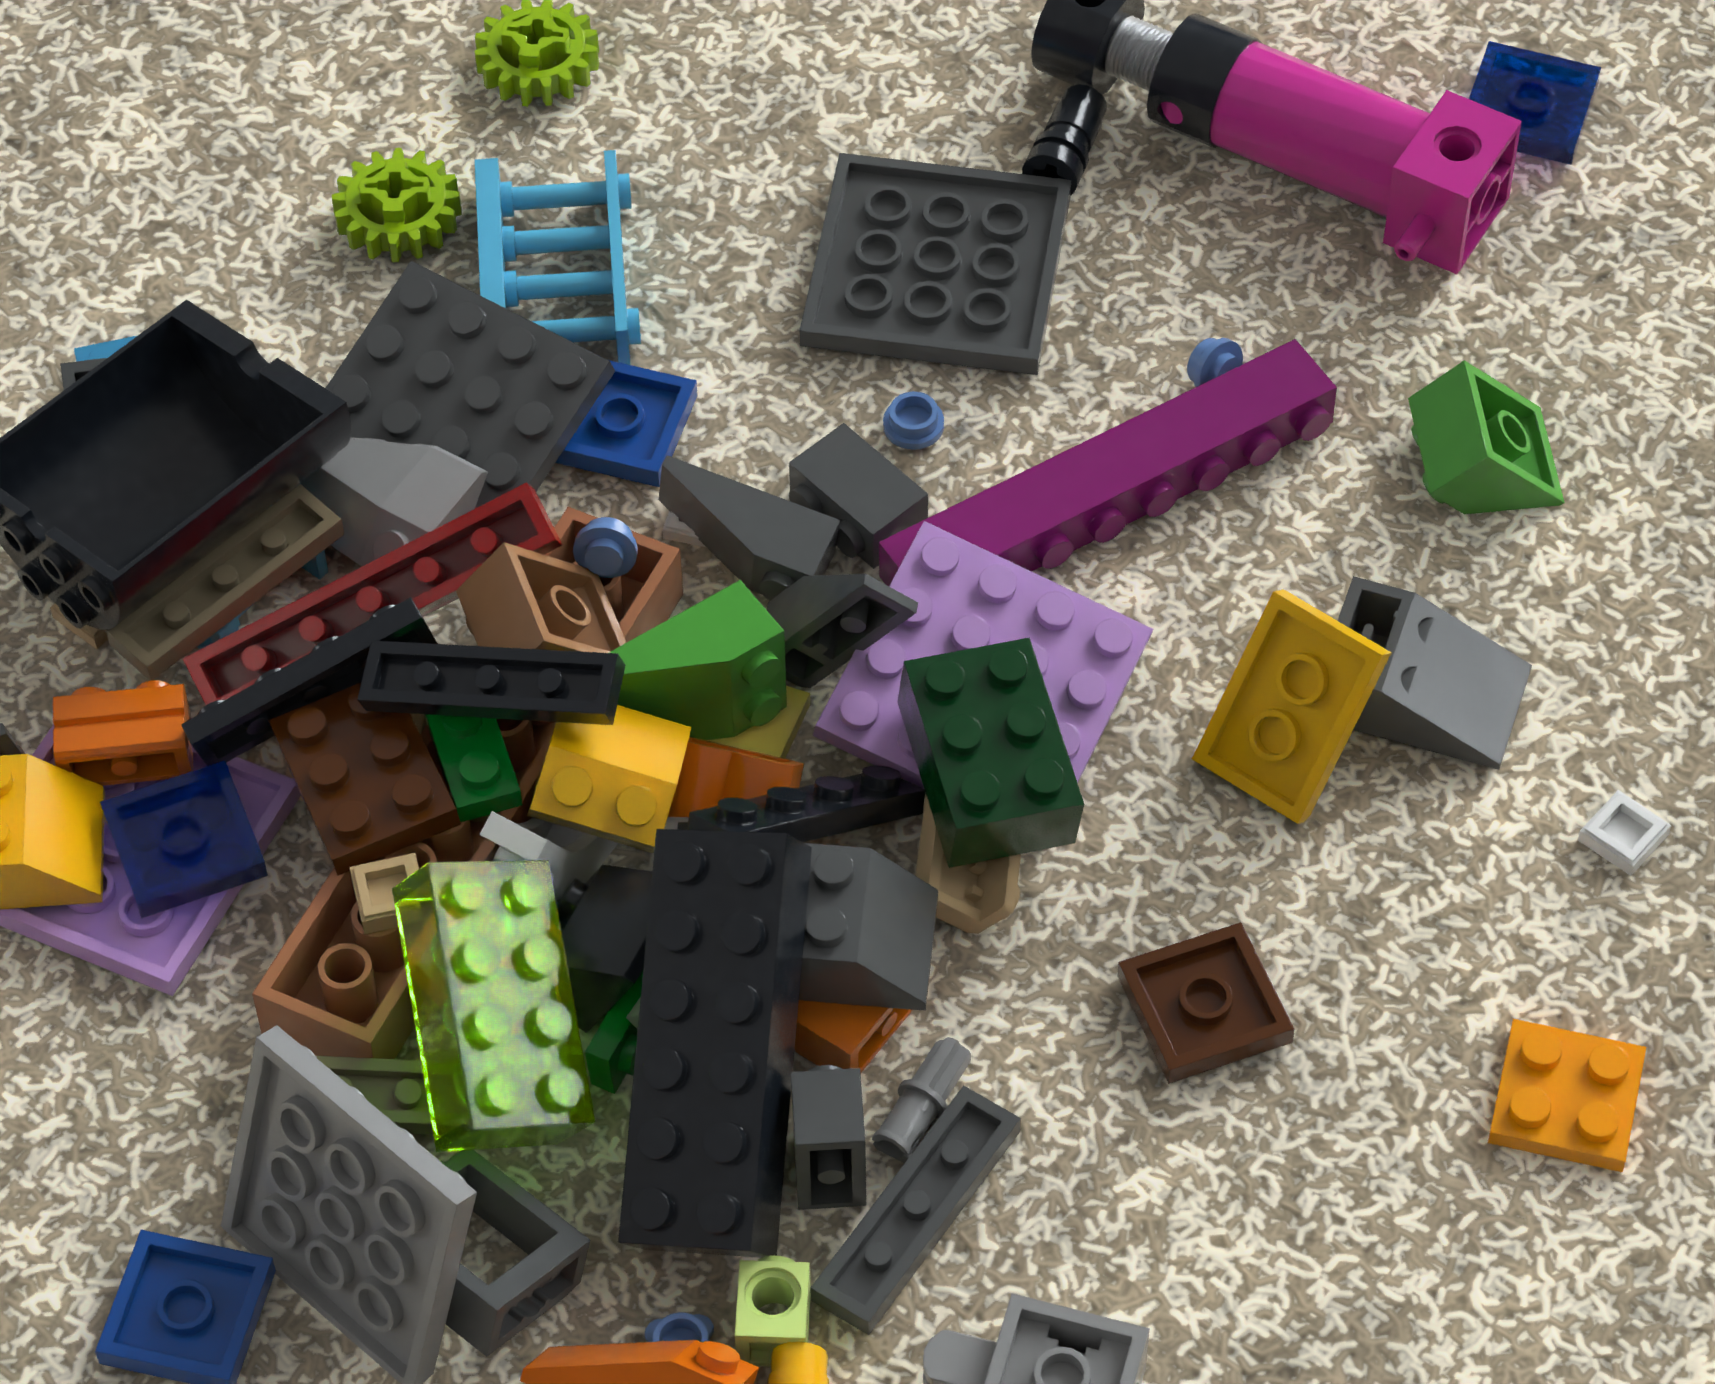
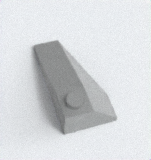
M350 437L346 447L300 484L342 519L344 535L331 544V546L357 564L364 566L475 509L488 471L438 446Z

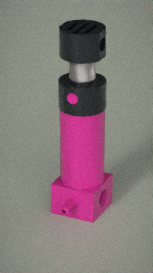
M1047 0L1040 14L1031 50L1032 65L1037 70L1072 85H1088L1098 90L1101 94L1107 93L1118 78L1125 82L1128 81L1130 84L1133 83L1139 88L1142 87L1144 90L1146 89L1149 92L1147 114L1152 122L1213 148H1223L1385 217L1383 243L1394 247L1396 255L1404 261H1413L1417 257L1454 274H1458L1509 199L1522 121L1448 90L1445 91L1431 113H1428L1264 45L1258 38L1197 13L1187 16L1174 33L1166 29L1163 30L1161 27L1154 26L1152 23L1149 24L1143 20L1145 12L1144 0Z

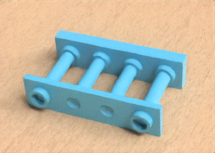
M616 150L604 151L606 181L512 187V181L501 182L498 158L474 159L480 296L507 309V307L519 306V300L613 294L615 316L532 322L573 343L616 340L618 362L630 365L629 345L641 344L639 309H627L620 209H632L629 173L618 174ZM604 204L608 206L609 225L515 231L514 225L504 226L503 217H514V211ZM610 249L612 270L517 276L516 270L506 271L505 262L517 261V255Z

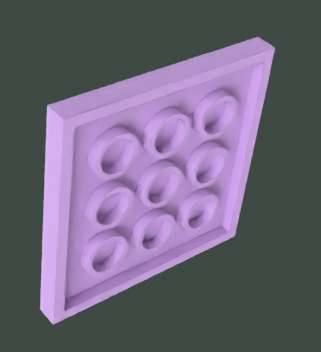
M924 521L889 586L918 602L916 614L864 651L855 650L815 725L813 736L875 766H886L896 769L901 773L902 779L924 789L897 702L904 661L1030 637L1078 783L1151 637L1153 629Z
M53 724L32 756L56 766L53 753ZM193 746V777L103 786L105 791L103 902L1 909L0 926L173 996L299 800L301 794L293 778L239 757L210 771Z

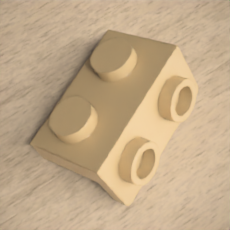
M925 796L915 876L938 889L936 918L966 933L979 934L1013 913L1020 897L1018 877L1021 854L949 868L927 796Z

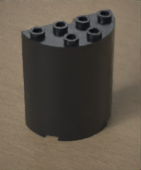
M186 299L0 437V545L20 568L18 570L19 579L34 598L42 601L49 597L58 605L65 618L78 629L83 628L85 625L101 630L112 629L346 447L351 437V419L347 402L279 358H276L271 363L267 362L260 355L251 340Z

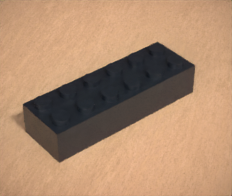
M656 829L618 1243L643 1250L760 1258L777 1255L791 1097V1072H793L812 853V847L787 833Z

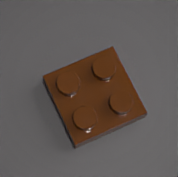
M1241 922L1118 962L1117 977L1168 1084L1293 1043L1295 1029Z

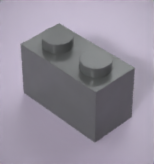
M845 423L838 426L789 462L790 501L840 520L836 546L843 554L850 558L858 555L873 569L879 566L880 541L928 518V493Z
M821 1065L813 1067L808 1071L791 1072L798 1210L867 1206L865 1129L860 1068L842 1069L833 1065Z

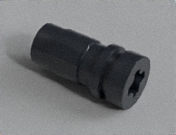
M1082 84L1072 85L1066 89L1061 101L1057 103L1044 132L1037 136L1022 167V174L1070 180L1071 195L1074 194L1089 162V151L1102 126V119L1107 110V102L1098 90Z

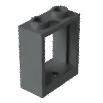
M467 1146L446 1162H441L450 1170L460 1174L466 1183L477 1192L473 1212L528 1254L527 1257L489 1285L462 1264L459 1265L446 1325L487 1357L560 1302L581 1282L591 1240L479 1153Z

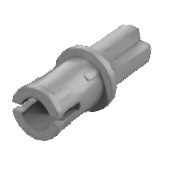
M947 1037L944 1040L937 1041L914 1077L901 1082L898 1087L899 1099L879 1130L872 1136V1140L875 1141L873 1144L877 1150L905 1163L918 1146L935 1117L939 1118L947 1108L946 1099L971 1062L970 1051L960 1045L958 1040Z

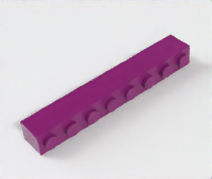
M1294 339L880 541L879 577L884 584L890 586L924 521L1029 571H1034L1042 566L1046 569L1055 568L1064 563L1073 551L1095 540L1099 543L1110 541L1123 530L1125 525L1147 514L1150 517L1164 514L1175 504L1177 499L1198 489L1210 491L1218 487L1227 478L1228 474L1250 463L1253 466L1263 465L1270 461L1280 448L1300 438L1310 441L1319 437L1333 423L1337 387L1299 342Z

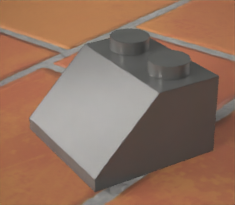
M805 843L812 847L799 1000L926 1011L938 905V889L872 848Z

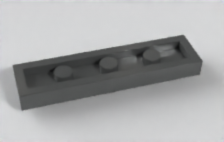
M963 1085L810 1287L811 1301L869 1335L1020 1133L1021 1118Z

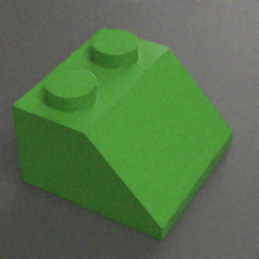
M1465 360L1408 398L1414 422L1411 431L1415 442L1420 448L1425 470L1422 476L1423 483L1434 500L1442 504L1446 503L1463 514L1560 506L1565 503L1541 407Z

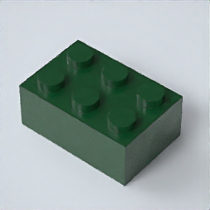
M1030 637L904 661L897 702L948 867L952 868L1074 844L1085 804Z

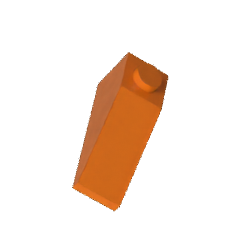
M677 1340L548 1347L524 1367L520 1381L525 1384H754L759 1367L741 1360L740 1354L732 1347L714 1341Z

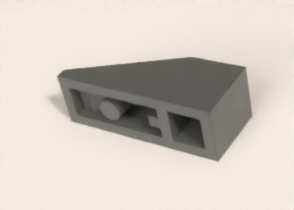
M668 455L662 463L658 500L670 512L672 511L679 518L680 522H684L695 532V535L698 536V540L741 580L749 590L762 594L770 601L803 576L825 575L835 554L840 520Z
M866 573L801 577L770 600L767 605V611L784 630L786 680L799 687H813L847 663L856 649L864 651L916 614L918 602Z

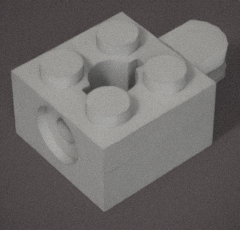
M1012 1293L997 1342L951 1330H942L929 1340L923 1355V1384H1142L1146 1370L1150 1328Z

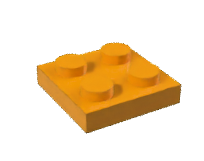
M1513 1019L1488 1143L1623 1172L1647 1047Z

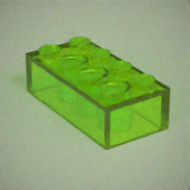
M549 860L428 862L393 887L392 893L436 1152L557 1145L594 1124V1110Z

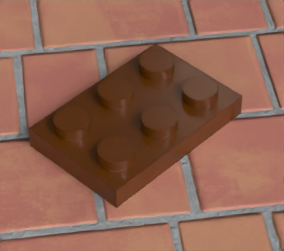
M361 683L268 720L277 744L337 875L350 871L349 867L372 862L461 825L456 807L411 714L366 711L357 700Z

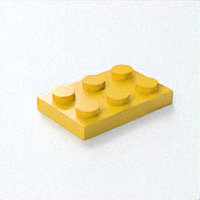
M1284 589L1273 591L1192 760L1295 823L1305 822L1311 815L1391 652Z

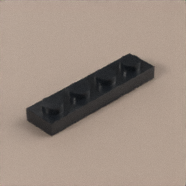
M410 597L397 605H388L377 610L367 622L342 636H334L321 641L313 648L311 653L286 667L275 668L265 672L253 685L232 697L209 703L198 712L197 716L181 724L193 748L210 771L272 738L274 734L268 720L361 683L371 641L438 643Z
M371 641L357 700L366 711L613 725L626 665L619 654Z
M867 766L862 769L861 774L843 778L823 776L817 778L815 784L799 788L773 787L767 790V795L750 799H721L715 807L689 812L687 830L787 833L801 842H807L923 814L925 790L901 779V773L896 769L886 766Z

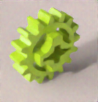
M522 0L521 9L516 11L507 5H503L500 7L501 19L486 17L484 19L485 32H479L475 35L476 69L478 74H483L484 86L487 90L499 86L500 99L504 101L511 98L514 94L521 95L522 106L528 107L533 97H541L544 104L550 106L553 103V95L561 93L564 97L571 99L574 97L573 84L588 87L591 84L590 71H597L599 69L597 30L591 29L590 17L587 14L575 17L574 5L571 3H567L559 10L553 8L552 0H544L541 7H533L530 0Z
M395 148L390 159H384L378 151L371 153L372 164L365 166L357 161L351 163L353 178L348 176L338 177L339 193L332 194L337 232L339 235H347L349 248L352 250L361 248L366 244L368 258L374 260L382 251L390 252L392 262H399L402 251L409 250L413 256L419 259L423 257V245L428 243L440 249L444 246L442 232L455 233L457 231L456 216L462 215L457 178L455 174H446L445 162L441 159L427 165L425 151L419 150L412 159L404 158L402 148Z

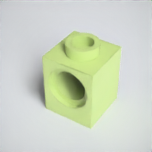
M778 1255L765 1256L757 1261H739L735 1348L740 1354L741 1360L755 1366L771 1367V1353L775 1347L787 1342H808L811 1300L810 1262H795L788 1257ZM771 1303H779L788 1307L786 1311L776 1315H769L759 1311L761 1307Z

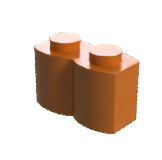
M689 737L668 817H689V812L715 807L718 805V801L724 798L750 799L767 795V790L773 787L799 788L804 763Z

